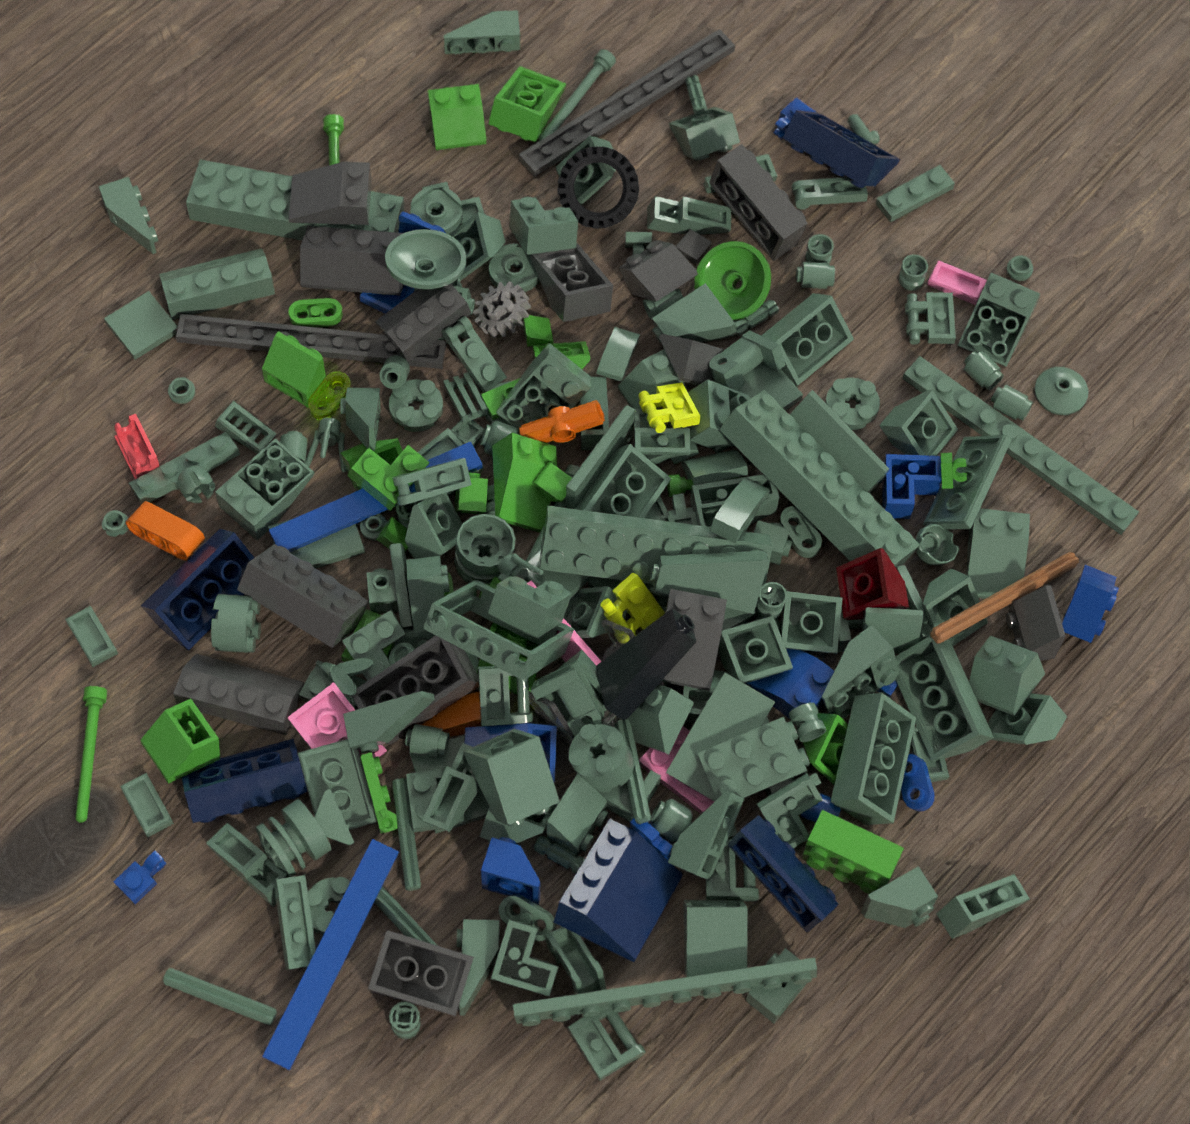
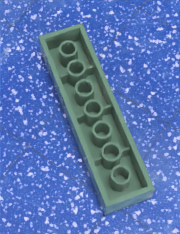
M201 159L186 201L190 220L301 241L307 226L398 233L399 215L401 212H405L403 197L371 191L369 225L289 223L292 176Z
M765 390L736 407L719 429L849 561L882 548L894 566L897 567L903 565L920 546L913 536L870 493L866 492L854 480L853 476L846 472L835 461L834 457L827 453L815 441L814 437L808 434L796 422L794 417L788 414Z
M547 506L540 552V569L623 581L631 573H635L643 583L653 584V581L649 580L653 564L658 565L661 555L763 551L767 553L770 563L773 545L768 534L743 531L735 544L711 532V527ZM768 563V567H767V570H766V573H765V577H764L762 586L766 583V580H767V574H768V569H769V563Z

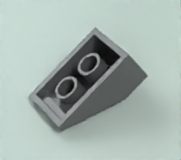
M340 162L292 175L289 223L369 225L372 183L370 163Z
M576 243V248L530 254L550 306L563 322L610 312L613 284L578 243Z
M670 589L665 613L673 608L680 614L689 616L695 626L693 630L697 642L661 682L710 691L723 627L726 599Z
M387 930L368 990L396 1000L456 1016L474 957Z

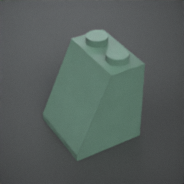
M513 729L463 751L496 821L508 826H517L524 823L526 817L533 814H544L551 810L550 806L560 802L539 736Z
M684 900L685 977L747 968V906L743 900Z

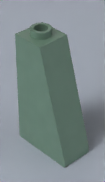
M763 551L661 555L658 565H652L649 580L653 581L655 592L669 595L670 589L726 599V608L754 614L769 560L767 553Z

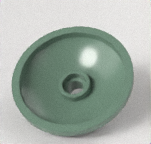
M429 229L413 230L399 235L388 245L385 252V265L390 275L406 286L423 290L437 289L451 284L462 275L466 267V253L461 243L446 233Z

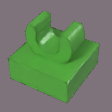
M941 453L942 489L953 488V479L958 482L967 480V473H958L956 471L959 467H966V459L958 458L952 462V453Z

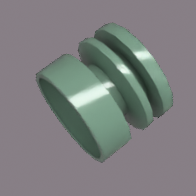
M481 514L469 518L460 527L457 534L454 565L458 575L465 582L471 583L477 579L490 585L493 578H498L501 574L498 569L501 560L509 554H514L516 538L513 529L505 520L495 515Z
M299 799L281 810L285 824L281 825L272 816L267 819L273 832H270L263 823L255 827L264 852L270 861L284 871L288 877L296 874L291 861L300 870L306 867L301 855L304 852L316 861L332 850L323 830Z

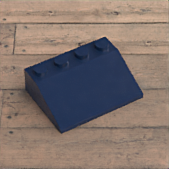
M609 819L559 901L554 923L635 962L681 881L683 874L675 866L668 863V860L636 831Z

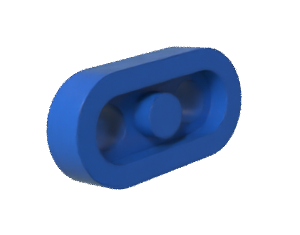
M908 754L901 787L902 796L909 808L919 812L925 811L932 806L935 798L927 765L922 758L914 754ZM912 764V770L907 773V766ZM919 790L920 795L914 800V793Z

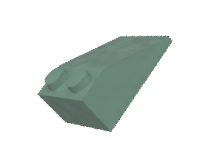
M980 508L971 529H969L966 575L970 576L978 598L986 599L1024 577L1029 541L1030 514Z

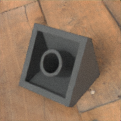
M666 334L659 336L679 381L697 386L706 380L714 382L709 362L714 356L723 352L722 348Z

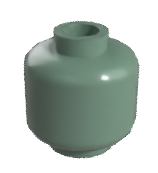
M494 421L491 425H486L480 445L484 446L486 454L493 456L492 446L510 433L519 435V431L515 426L501 421Z
M668 799L665 802L660 801L651 814L650 821L652 826L660 833V836L670 842H677L679 835L693 823L691 822L693 814L686 806L674 799Z

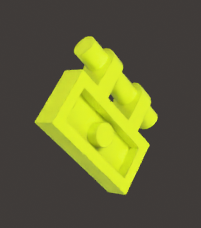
M683 382L657 386L656 394L649 395L647 391H641L638 395L640 399L639 405L642 411L647 413V421L657 433L665 431L666 426L664 423L670 422L673 429L700 424V414Z
M631 573L612 590L617 597L614 603L607 598L600 604L605 611L604 616L609 622L614 623L620 638L627 642L636 636L635 633L638 628L643 631L665 614L640 577L635 573ZM624 610L631 616L627 621L622 617Z

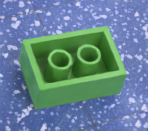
M822 810L808 838L802 859L810 867L817 870L825 869L833 873V876L839 881L845 883L850 881L859 885L863 892L870 894L889 883L904 848Z

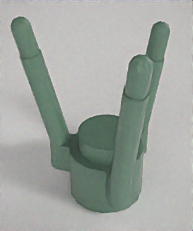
M323 418L320 420L319 430L315 431L314 440L306 457L305 464L310 467L319 441L322 444L321 458H325L327 447L334 446L337 442L342 472L347 471L340 452L345 451V434L340 432V421L334 418Z
M516 553L509 554L501 560L498 567L501 572L498 577L500 581L512 576L522 578L523 580L526 578L537 587L543 584L528 573V570L542 575L543 570L523 560Z

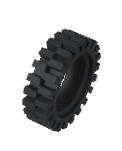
M589 147L575 153L562 167L561 174L558 177L557 192L560 204L564 208L569 207L579 224L594 229L607 228L624 220L633 210L638 199L639 179L634 166L620 152L607 147ZM592 163H605L612 166L620 175L623 183V192L619 202L612 209L605 212L587 210L579 203L574 192V183L577 175L585 166Z

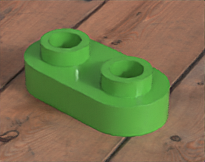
M333 298L298 300L291 304L288 311L290 322L293 325L305 327L334 326L341 321L343 316L341 304ZM328 313L334 314L332 316H325ZM301 315L307 316L306 318H299Z

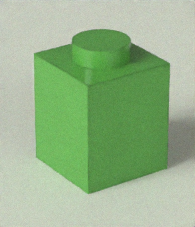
M469 473L472 485L456 490L455 510L457 513L483 514L486 512L488 479L480 478L481 474Z

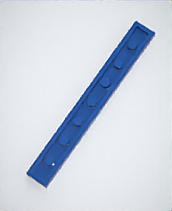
M470 441L427 460L430 463L426 468L455 459L465 458L468 472L472 473L483 468V464ZM414 483L409 488L410 493L416 491ZM360 489L269 529V533L274 544L288 549L289 552H293L388 509L364 489Z
M374 839L371 840L262 1058L290 1071L399 851Z

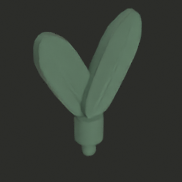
M359 658L338 665L324 662L323 664L320 663L318 668L323 673L331 675L334 683L344 695L353 697L356 694V685L349 676L367 672L373 667L374 663L370 659Z

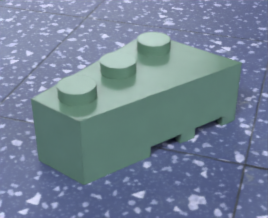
M764 474L692 485L691 507H693V512H696L698 525L712 527L713 519L737 485L747 478L770 489V493L750 523L751 525L777 511L779 501L777 487Z

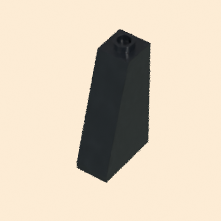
M673 608L596 665L606 710L623 720L629 718L697 641L693 630L695 626L689 616L682 615Z

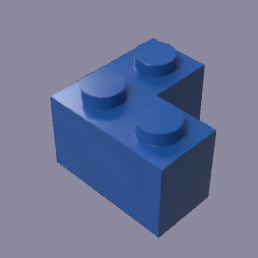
M885 455L883 463L889 468V471L882 482V507L893 518L910 519L915 505L914 495H937L942 481L941 456Z
M1088 565L1084 566L1062 620L1065 633L1089 643L1092 642L1094 635H1101L1106 623L1102 619L1105 610H1112L1117 597L1116 594L1119 588L1114 586L1117 577Z

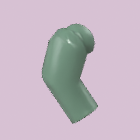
M853 114L848 118V124L854 133L873 144L879 143L880 137L878 132L875 130L870 132L859 115Z

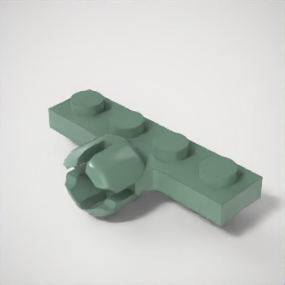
M224 432L129 482V485L141 504L144 501L152 502L176 489L181 491L187 501L202 503L198 494L202 492L208 500L215 489V483L208 472L235 458L240 453L227 432Z

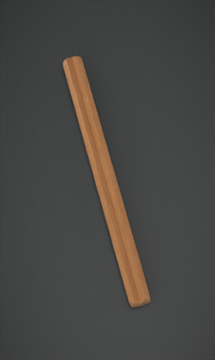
M1073 552L1066 553L937 625L930 632L931 638L934 639L935 643L944 642L1075 568L1079 563L1078 557Z

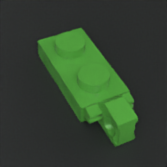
M372 752L362 754L360 759L380 833L398 829L396 814L386 808L385 803L390 802L387 786H381L378 774L383 773L379 757L373 758Z

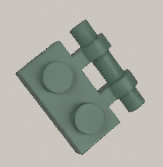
M926 292L925 301H918L916 294H908L905 314L908 315L906 334L909 336L910 344H919L921 334H927L928 343L954 344L956 334L953 293ZM926 314V322H919L918 315Z

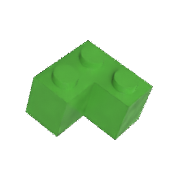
M409 445L406 446L391 465L368 448L353 465L347 476L391 511L398 503L397 496H399L398 488L394 486L392 477L424 469L430 462ZM414 482L408 483L409 488L413 485Z

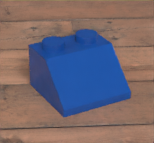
M491 838L481 869L482 889L506 896L519 894L539 905L540 880L521 846L517 845L510 838Z

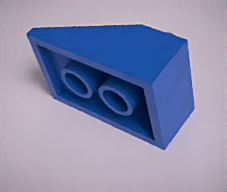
M786 649L793 669L745 683L747 686L775 701L773 707L789 718L790 711L806 703H815L817 709H820L824 704L822 695L834 670L818 658L802 650Z

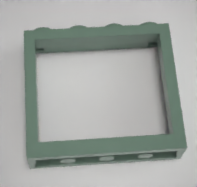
M477 579L432 603L423 628L424 630L523 681L564 655L574 631L568 625L560 623L536 639L489 615L488 611L496 589ZM477 589L482 591L481 598L477 597ZM472 611L539 646L529 651L461 615ZM520 653L528 657L525 662L519 659Z

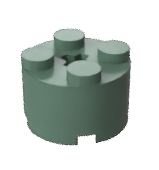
M218 594L213 609L219 611H217L215 619L212 618L211 640L215 651L254 653L256 639H260L261 623L256 622V614L260 612V603L253 600L250 596Z
M605 724L584 725L570 745L569 761L576 774H579L599 793L612 791L611 788L619 784L622 786L633 773L634 759L631 750L621 732L612 726Z

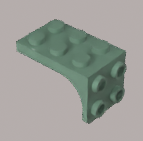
M781 717L697 753L716 799L726 790L745 798L778 783L807 773L806 767L810 763L804 749H797L794 740L798 739V735L792 721L786 723L784 717Z

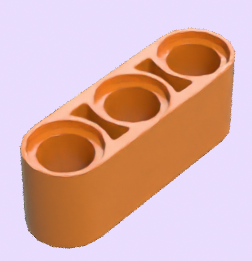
M144 501L125 522L127 528L137 537L184 561H187L205 541L204 534L196 526L147 501Z

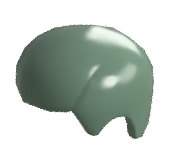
M929 524L921 528L915 539L920 544L915 550L918 557L924 563L934 566L945 565L953 561L959 551V547L953 543L954 534L939 524Z

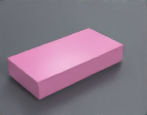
M938 260L927 285L945 293H953L954 297L976 305L987 280Z

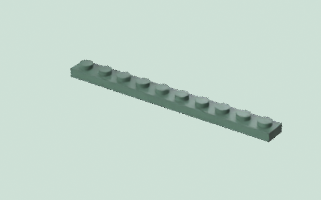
M921 356L904 373L903 380L921 393L933 390L945 410L980 435L1007 434L1012 440L1006 451L1008 455L1120 535L1124 533L1137 517L1138 510Z
M815 958L518 1003L513 1004L514 1017L517 1024L522 1023L523 1026H535L541 1023L540 1020L553 1019L555 1022L569 1020L571 1015L583 1014L584 1017H593L600 1015L603 1010L613 1009V1012H625L630 1010L631 1006L642 1004L645 1008L661 1005V1001L673 1000L674 1003H684L690 1001L691 997L703 995L704 998H715L721 996V992L726 991L742 994L751 991L752 987L763 986L764 989H774L780 987L784 982L794 981V984H806L811 982L812 978L817 977V965Z

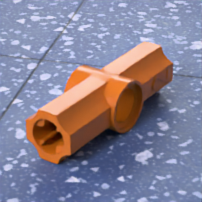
M595 400L574 408L565 406L555 407L549 411L547 417L523 424L519 430L520 435L544 443L550 441L564 443L573 440L578 432L602 425L605 418L600 403Z

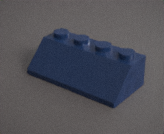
M796 110L783 139L791 143L790 147L801 153H804V151L809 153L811 160L822 165L826 163L831 166V172L839 176H848L851 178L850 183L859 188L876 186L900 161L899 158L818 112Z
M219 529L141 607L157 626L189 651L211 629L212 618L215 619L216 613L219 611L213 609L217 595H245L237 589L248 562L255 557L234 532Z
M294 738L220 758V760L182 777L184 793L193 823H207L213 821L218 816L240 814L245 809L251 807H266L271 805L273 801L284 798L295 799L308 792Z
M758 815L744 826L727 845L802 929L808 933L839 904L835 900L836 897L832 890L827 886H822L815 878L816 875L813 869L805 863L802 864L795 856L796 853L793 847L786 841L782 842L775 834L774 826L768 820L762 819Z

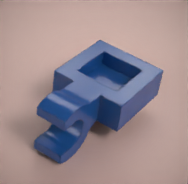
M796 97L780 112L779 120L775 123L778 128L773 133L782 139L796 110L816 111Z
M154 851L147 857L142 866L136 861L133 862L113 882L136 904L157 885L152 877L167 863Z

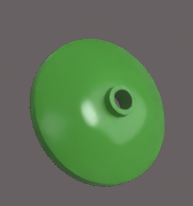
M730 241L717 245L703 257L697 268L698 275L695 276L694 281L695 290L706 283L732 320H739L754 313L765 301L770 290L771 271L766 258L758 249L748 243ZM742 281L741 287L736 289V283Z

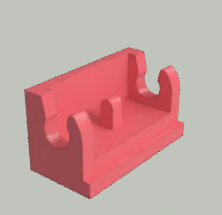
M133 414L129 416L128 421L130 424L128 426L121 427L119 423L115 424L114 428L117 435L114 437L134 479H137L160 467L137 415Z

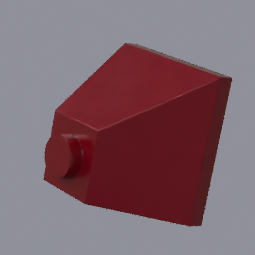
M879 548L836 567L840 597L842 598L843 619H863L866 607L887 609L909 608L905 581L884 549Z

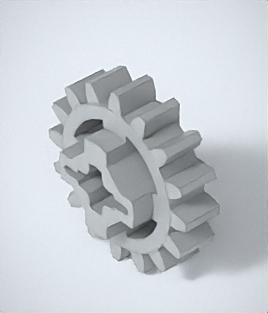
M510 281L506 286L499 282L496 289L489 286L490 292L488 294L482 292L480 294L483 298L482 301L475 302L479 308L473 311V314L477 317L475 322L485 334L490 333L492 337H496L499 332L502 337H505L506 331L510 330L514 333L516 325H524L521 319L529 317V314L526 312V310L531 308L528 302L529 297L518 284L514 286Z

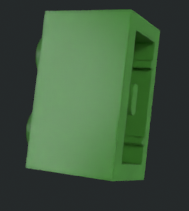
M278 331L262 367L264 382L309 408L327 385L323 357L317 350L313 348L308 349L301 345L295 337L291 335L286 336Z
M192 699L165 710L141 738L142 746L168 784L220 760L219 738Z

